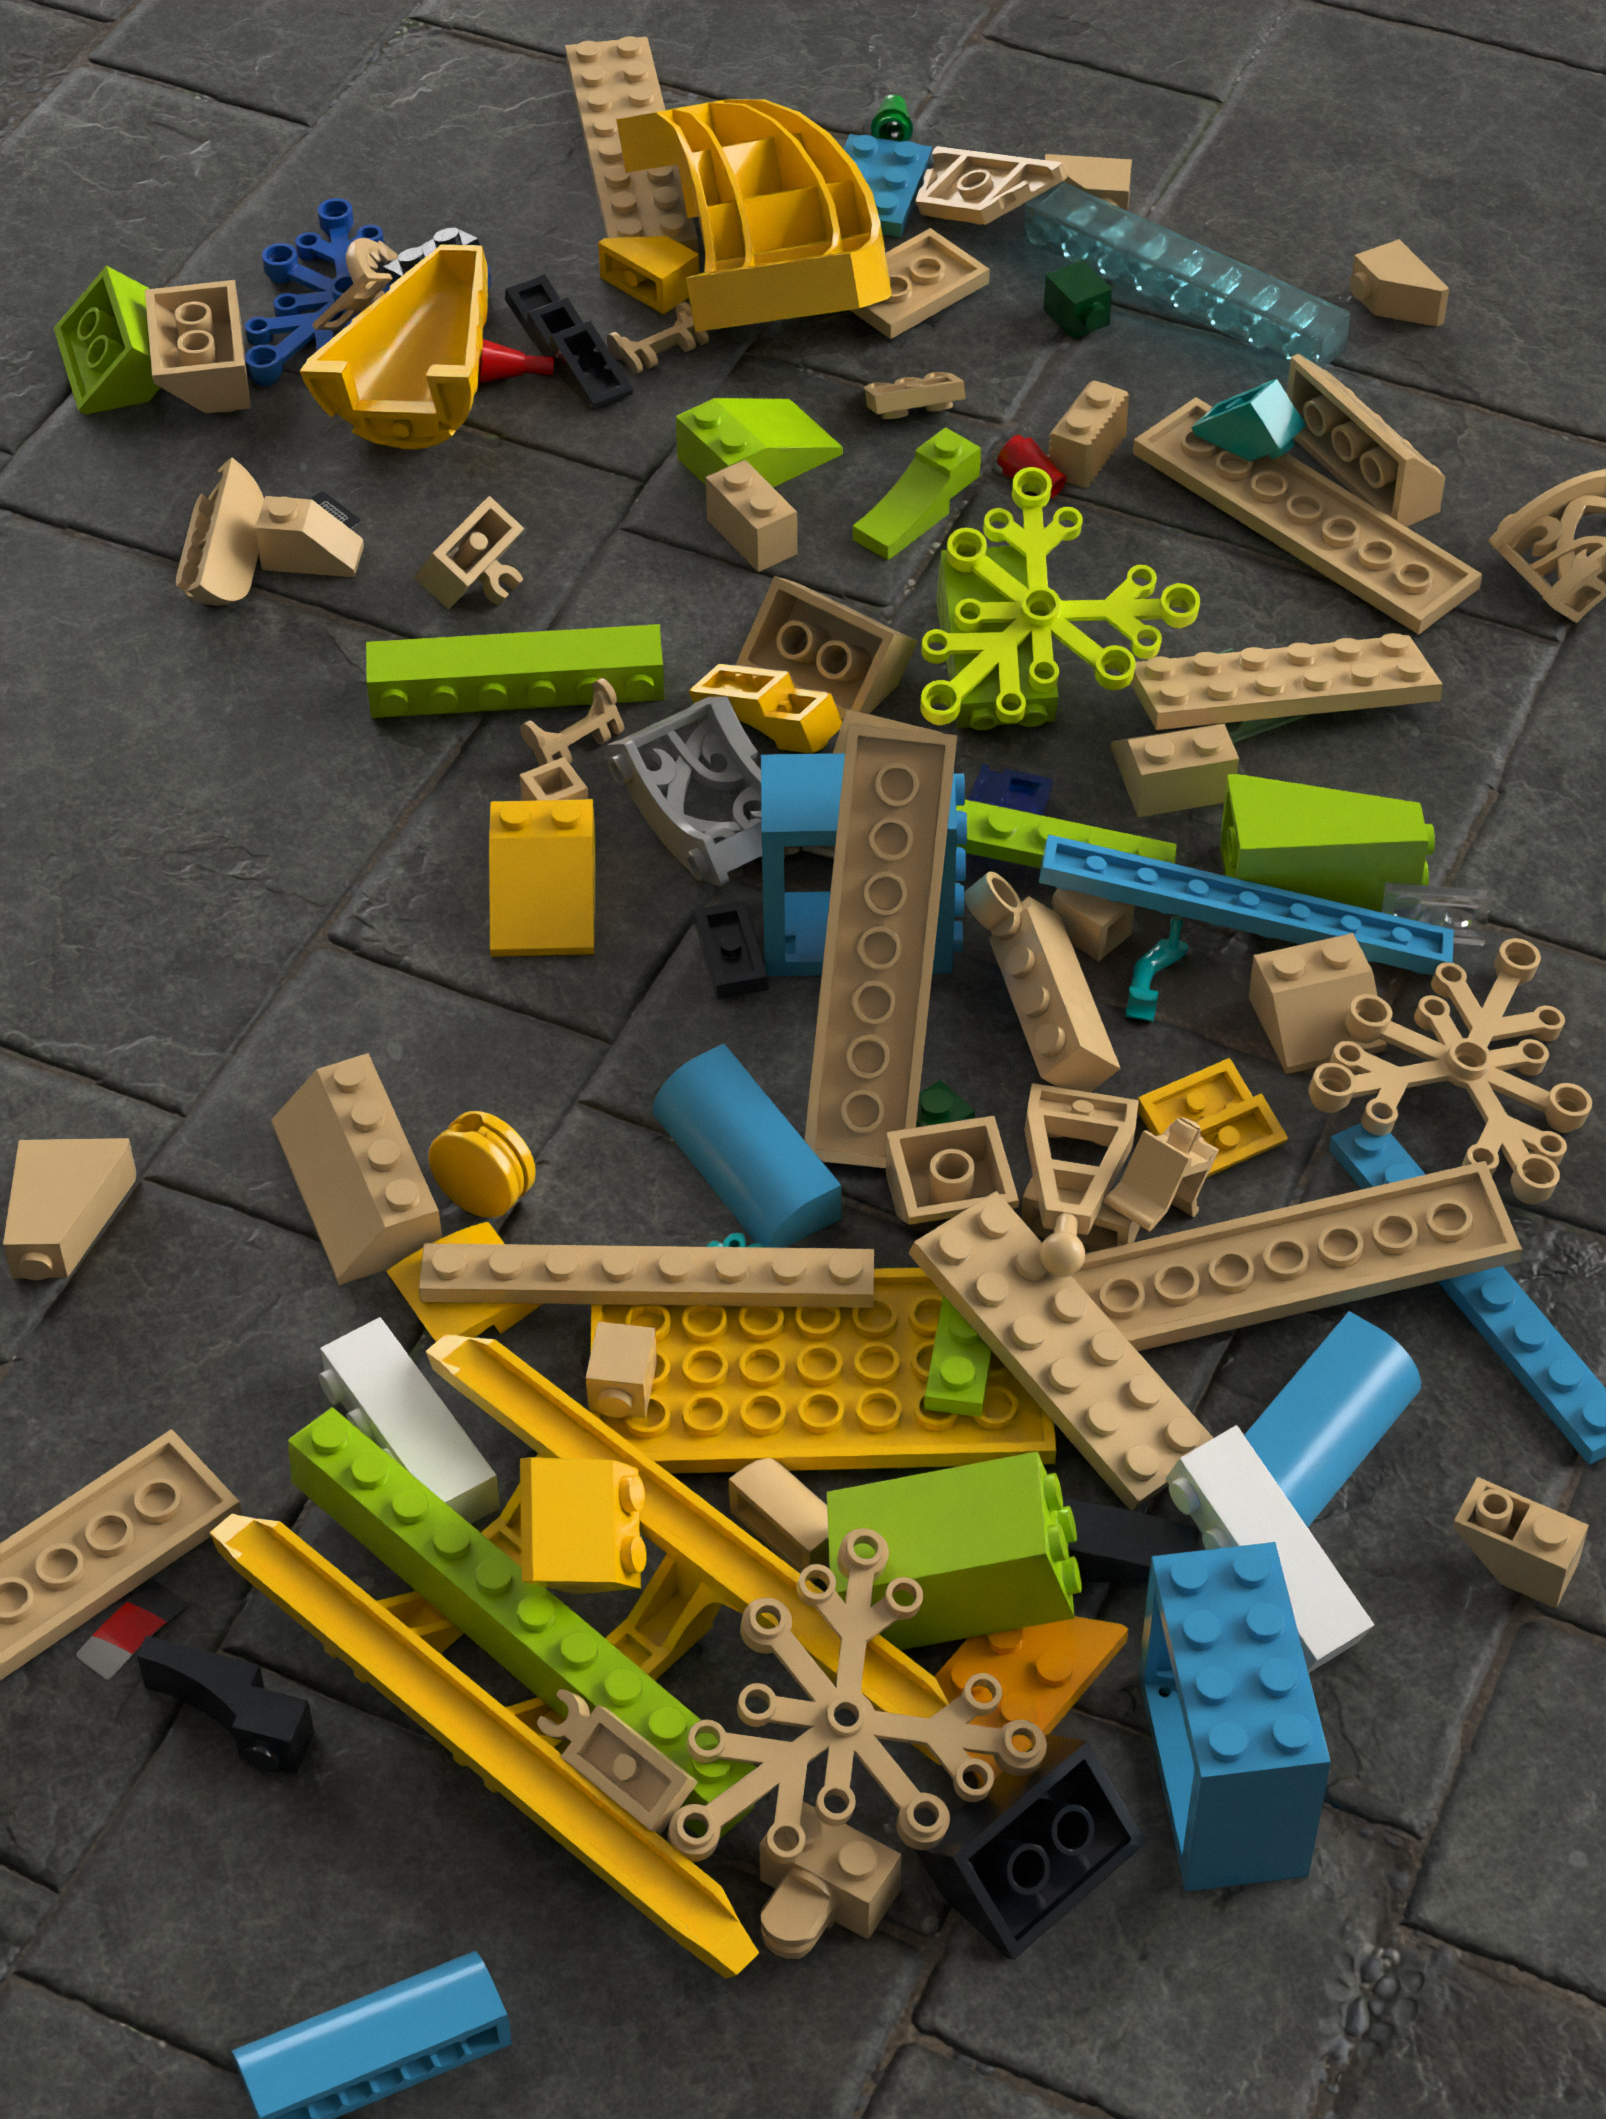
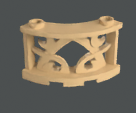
M1606 469L1574 477L1544 492L1515 514L1505 517L1498 525L1497 531L1488 540V543L1543 596L1542 598L1554 610L1576 623L1606 597V537L1586 536L1574 540L1575 530L1582 516L1598 513L1606 514ZM1533 545L1532 556L1543 558L1529 564L1521 555ZM1556 568L1559 581L1551 586L1543 576Z

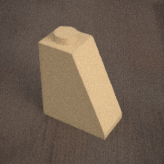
M129 1138L19 1140L3 1241L12 1279L43 1280L46 1278L69 1277L136 1181L137 1172Z

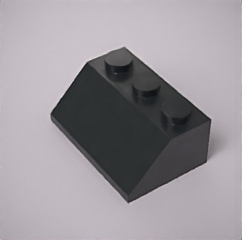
M1046 1734V1753L1039 1767L1034 1772L1026 1776H1013L1003 1771L994 1779L993 1785L984 1799L978 1802L968 1801L950 1817L946 1834L937 1846L928 1850L914 1849L943 1898L1007 1959L1015 1960L1146 1843L1086 1740Z

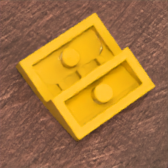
M1230 1058L1142 1095L1137 1099L1139 1100L1137 1112L1150 1133L1155 1136L1162 1135L1171 1123L1181 1117L1187 1118L1201 1127L1200 1137L1204 1138L1205 1142L1219 1149L1207 1177L1280 1146L1288 1140L1286 1133L1262 1093L1254 1097L1252 1096Z
M489 1222L470 1226L433 1242L437 1244H504ZM423 1248L386 1271L435 1342L445 1334L475 1338L492 1325L502 1334L542 1305L536 1303L421 1302L419 1286Z

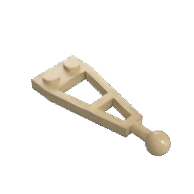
M1035 1083L1031 1084L1024 1132L1043 1228L1054 1229V1233L1043 1241L1039 1253L1042 1266L1053 1276H1072L1084 1264L1085 1249L1081 1240L1076 1237L1077 1233L1088 1235L1104 1204L1105 1197L1109 1194L1132 1149L1139 1100ZM1064 1136L1089 1140L1109 1148L1099 1167L1054 1160L1051 1158L1048 1137L1059 1138ZM1057 1188L1084 1192L1086 1194L1080 1205L1059 1201Z

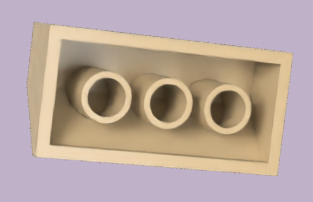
M1300 354L1292 356L1287 395L1306 424L1293 439L1355 496L1402 525L1409 527L1440 513L1445 476L1441 471L1427 461L1407 440L1397 434L1378 414L1367 407L1355 396L1352 390L1346 388L1331 373Z
M369 1053L316 1069L271 1119V1123L338 1285H342L390 1269L401 1260L423 1248L424 1243H433L441 1239L442 1232L437 1205Z

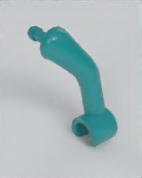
M1173 916L1171 918L1169 939L1159 940L1134 965L1125 1012L1126 1018L1149 1022L1154 1021L1159 991L1150 990L1151 980L1157 972L1175 963L1188 952V945L1179 940L1181 927L1184 922L1181 916Z

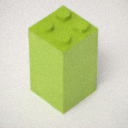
M1038 1452L827 1492L829 1565L836 1579L835 1591L844 1602L846 1601L848 1579L839 1570L837 1564L838 1551L843 1538L849 1532L860 1528L871 1529L879 1533L885 1539L889 1549L885 1569L881 1576L873 1581L870 1607L884 1598L888 1585L896 1578H911L922 1588L923 1600L917 1614L910 1619L896 1621L879 1634L897 1649H910L1075 1618L1072 1594L1081 1593L1082 1590L1077 1561L1074 1556L1069 1557L1068 1543L1077 1541L1075 1520L1071 1507H1063L1062 1492L1057 1474L1046 1473ZM860 1543L853 1547L854 1552L860 1558L869 1559L875 1556L874 1549L868 1544ZM900 1590L892 1594L894 1601L900 1606H910L914 1603L912 1595L906 1591Z

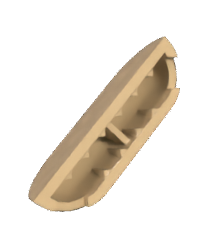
M230 458L217 470L222 475V479L207 498L200 494L196 501L176 576V586L183 590L184 594L192 600L205 605H228L245 597L252 584L259 554L255 527L264 497L254 478L234 458Z

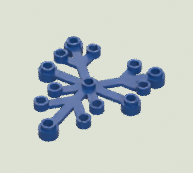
M340 198L328 199L323 201L317 208L319 226L330 237L331 243L322 240L321 236L317 233L305 232L296 237V249L289 244L276 243L266 247L262 252L264 273L271 281L283 284L293 280L317 292L299 295L291 293L280 294L273 301L274 318L253 317L245 323L247 341L254 345L245 354L247 375L257 385L270 386L276 383L282 374V365L312 339H316L318 351L333 338L332 330H315L312 324L354 284L346 263V252L350 243L359 238H366L375 242L380 240L384 243L383 230L377 225L362 226L358 229L357 235L350 241L348 240V234L354 224L352 205L347 200ZM298 257L306 261L322 258L334 263L337 277L331 279L298 264ZM487 263V266H488V290H489V288L491 287V272H490V266H489V264ZM392 283L387 284V285L382 289V290L384 291V293H386L387 291L390 290V287H389V286H390ZM320 309L315 313L302 314L301 312L303 310ZM342 310V311L338 312V313H337L331 320H329L328 322H333V321H335V320H336L337 318H339L342 314H344L347 310ZM352 319L345 325V327H347L352 322ZM292 332L277 346L266 345L273 340V334Z

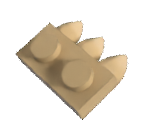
M932 372L924 377L925 379L903 377L896 380L895 384L874 382L864 387L866 403L869 409L876 414H881L883 419L905 417L909 415L908 409L925 406L926 411L946 410L953 407L952 401L966 399L964 381L951 373Z

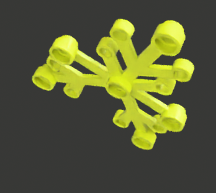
M1024 468L1014 476L1011 492L1014 503L1022 509L1024 529L1014 522L1013 516L1009 511L1003 508H994L985 515L983 532L989 540L994 542L1006 541L1026 557L1028 588L986 556L987 542L983 534L978 530L960 528L949 536L946 552L949 564L960 572L967 573L973 571L1010 602H980L973 598L963 599L956 606L954 622L958 629L967 633H947L940 629H933L923 636L921 653L923 658L930 663H943L950 657V654L979 655L950 682L936 680L927 684L921 694V713L932 724L945 725L951 723L959 715L961 700L998 666L1000 694L996 699L995 714L1004 723L1014 724L1019 722L1025 714L1026 699L1020 692L1017 647L1030 635L1033 662L1029 668L1028 682L1034 690L1048 692L1054 689L1058 682L1059 667L1053 661L1052 635L1094 668L1095 679L1102 687L1111 691L1123 689L1131 683L1134 676L1136 662L1133 654L1140 659H1151L1159 653L1162 636L1160 631L1154 626L1143 624L1140 620L1162 619L1173 628L1189 626L1197 618L1200 596L1190 585L1176 583L1168 586L1163 591L1161 599H1145L1154 592L1157 579L1156 573L1147 565H1136L1128 571L1127 579L1105 600L1062 601L1054 590L1048 588L1046 555L1062 540L1070 541L1077 538L1081 532L1083 518L1077 509L1062 507L1055 512L1053 521L1044 528L1042 508L1049 502L1052 481L1050 476L1040 468ZM1032 491L1038 494V496H1028L1024 493ZM1070 520L1075 526L1064 527L1059 522ZM995 521L1003 522L1006 525V527L1002 529H997L992 527L991 523ZM970 552L973 556L963 557L959 553ZM1144 578L1149 584L1140 586L1134 583L1133 580ZM1180 607L1186 613H1177L1172 611L1171 608ZM1035 610H1042L1047 615L1037 616L1032 614L1031 612ZM971 611L977 614L978 617L969 620L961 614ZM1069 621H1107L1131 640L1130 647L1132 653L1128 649L1117 645L1108 646L1103 649ZM1013 622L1003 632L972 633L978 631L983 623ZM1148 638L1154 644L1152 646H1143L1138 640ZM938 642L944 645L945 648L935 651L930 649L928 645ZM1109 669L1118 670L1122 675L1113 676L1106 673V671ZM1038 671H1047L1052 675V677H1050L1049 679H1041L1037 677L1035 673ZM1006 702H1013L1019 708L1009 711L1002 705ZM940 703L946 705L949 709L940 711L933 709L932 706Z

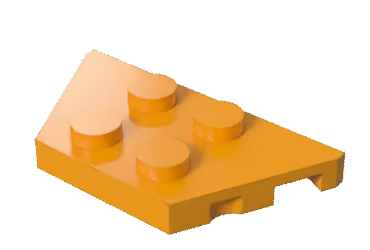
M1074 1616L1075 1618L970 1637L967 1638L934 1677L950 1704L962 1695L968 1679L973 1675L987 1673L994 1676L1002 1687V1697L996 1710L987 1716H977L968 1724L1002 1729L1004 1725L1011 1721L1026 1720L1037 1725L1045 1736L1051 1733L1126 1644L1129 1629L1118 1623ZM977 1686L971 1689V1694L976 1701L988 1703L993 1700V1696L987 1688ZM1016 1735L1011 1738L1013 1747L1020 1752H1027L1033 1746L1030 1739L1024 1735ZM965 1751L970 1758L981 1759L988 1763L993 1770L994 1779L1003 1772L997 1765L994 1755ZM973 1771L978 1780V1789L985 1786L984 1779L979 1773Z

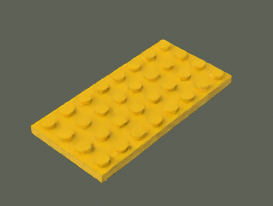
M921 1268L874 1269L873 1308L591 1304V1350L598 1322L655 1328L657 1364L646 1418L632 1416L614 1418L602 1413H590L670 1474L738 1472L747 1465L765 1458L776 1460L788 1471L953 1467L1038 1452L1043 1464H1055L1056 1460L1054 1422L994 1352L992 1353L982 1417L924 1410L925 1392L943 1293Z

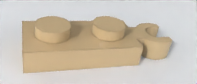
M559 1689L556 1696L568 1706V1717L562 1724L558 1725L554 1721L540 1716L537 1720L540 1730L558 1740L571 1741L561 1757L649 1830L662 1834L675 1812L679 1810L698 1781L609 1709L597 1705L590 1715L589 1707L583 1698L567 1690Z

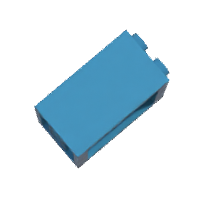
M845 753L761 755L764 959L768 976L822 975L830 892H785L784 847L835 846ZM953 772L932 974L952 973L953 952H963V922L954 921V917H964V885L955 883V881H965L966 879L965 849L957 847V844H967V814L963 811H956V806L965 805L964 773L954 774Z
M1276 1542L1152 1556L1138 1677L1185 1892L1308 1877L1331 1761ZM1160 1693H1166V1694H1168L1169 1696H1168V1697H1162V1696H1160L1159 1694H1160Z

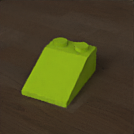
M713 398L675 416L677 459L705 486L707 476L746 460L774 488L843 454V447L790 399Z

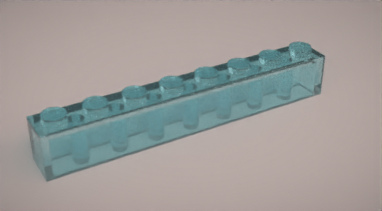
M1065 182L1057 184L1025 204L1023 240L1073 263L1083 260L1095 273L1290 363L1292 356L1300 354L1322 369H1325L1346 349L1351 312Z

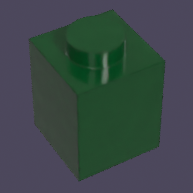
M1083 260L1045 274L1044 311L1072 339L1110 325L1112 288Z

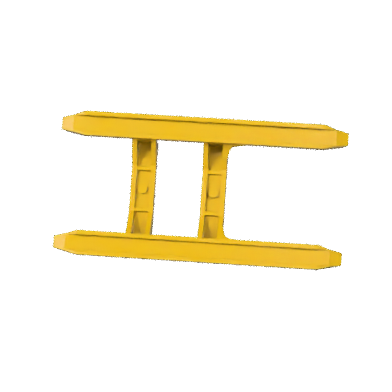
M445 1334L426 1350L433 1371L538 1453L536 1457L615 1460L638 1468V1476L641 1478L645 1490V1503L643 1509L639 1511L640 1533L667 1554L628 1617L605 1639L652 1679L657 1680L713 1627V1620L722 1604L743 1614L747 1606L754 1600L773 1598L782 1602L788 1608L792 1617V1634L836 1686L841 1640L814 1607L804 1604L799 1599L797 1594L799 1572L497 1340ZM519 1483L500 1516L481 1533L521 1567V1502ZM231 1514L210 1532L216 1549L221 1556L241 1576L324 1645L326 1653L332 1658L339 1657L353 1669L354 1676L362 1683L369 1682L451 1751L453 1760L462 1767H470L483 1778L485 1787L493 1793L499 1792L677 1943L725 1979L738 1975L759 1954L740 1923L722 1886L677 1851L659 1834L644 1826L561 1757L571 1741H561L548 1736L537 1725V1720L540 1716L560 1725L565 1721L539 1697L504 1707L441 1655L464 1632L417 1591L376 1601L280 1521L255 1519ZM809 1580L805 1582L807 1589L812 1593H823L821 1589ZM761 1613L756 1617L757 1623L765 1629L775 1628L779 1624L777 1618L771 1613ZM878 1634L866 1643L861 1694L870 1700L875 1711L931 1718L949 1704L936 1678ZM910 1743L936 1764L941 1765L926 1745Z

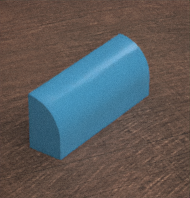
M721 1044L686 1062L665 1081L655 1098L652 1114L755 1243L759 1242L765 1248H786L841 1220V1184L725 1044Z
M1349 1311L1246 1432L1245 1438L1307 1528L1421 1390V1379L1418 1369L1409 1354L1395 1339Z
M472 1951L232 2050L231 2053L256 2119H335L512 2044L508 2014L494 1982L478 1952Z

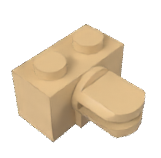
M804 1801L802 1803L800 1826L804 1830L806 1840L803 1851L797 1860L788 1864H781L772 1860L765 1849V1840L768 1832L759 1843L760 1879L762 1882L775 1888L761 1909V1938L771 1952L786 1959H800L812 1950L826 1927L831 1929L835 1922L869 1940L901 1891L902 1854L847 1824L829 1826L823 1823L818 1818L815 1807ZM782 1832L773 1838L775 1845L780 1850L790 1851L797 1846L795 1838L789 1833Z

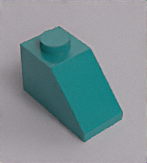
M1274 379L1217 403L1191 429L1196 436L1247 461H1253L1269 455L1271 459H1275L1288 452L1295 445L1292 438L1306 424L1279 381Z

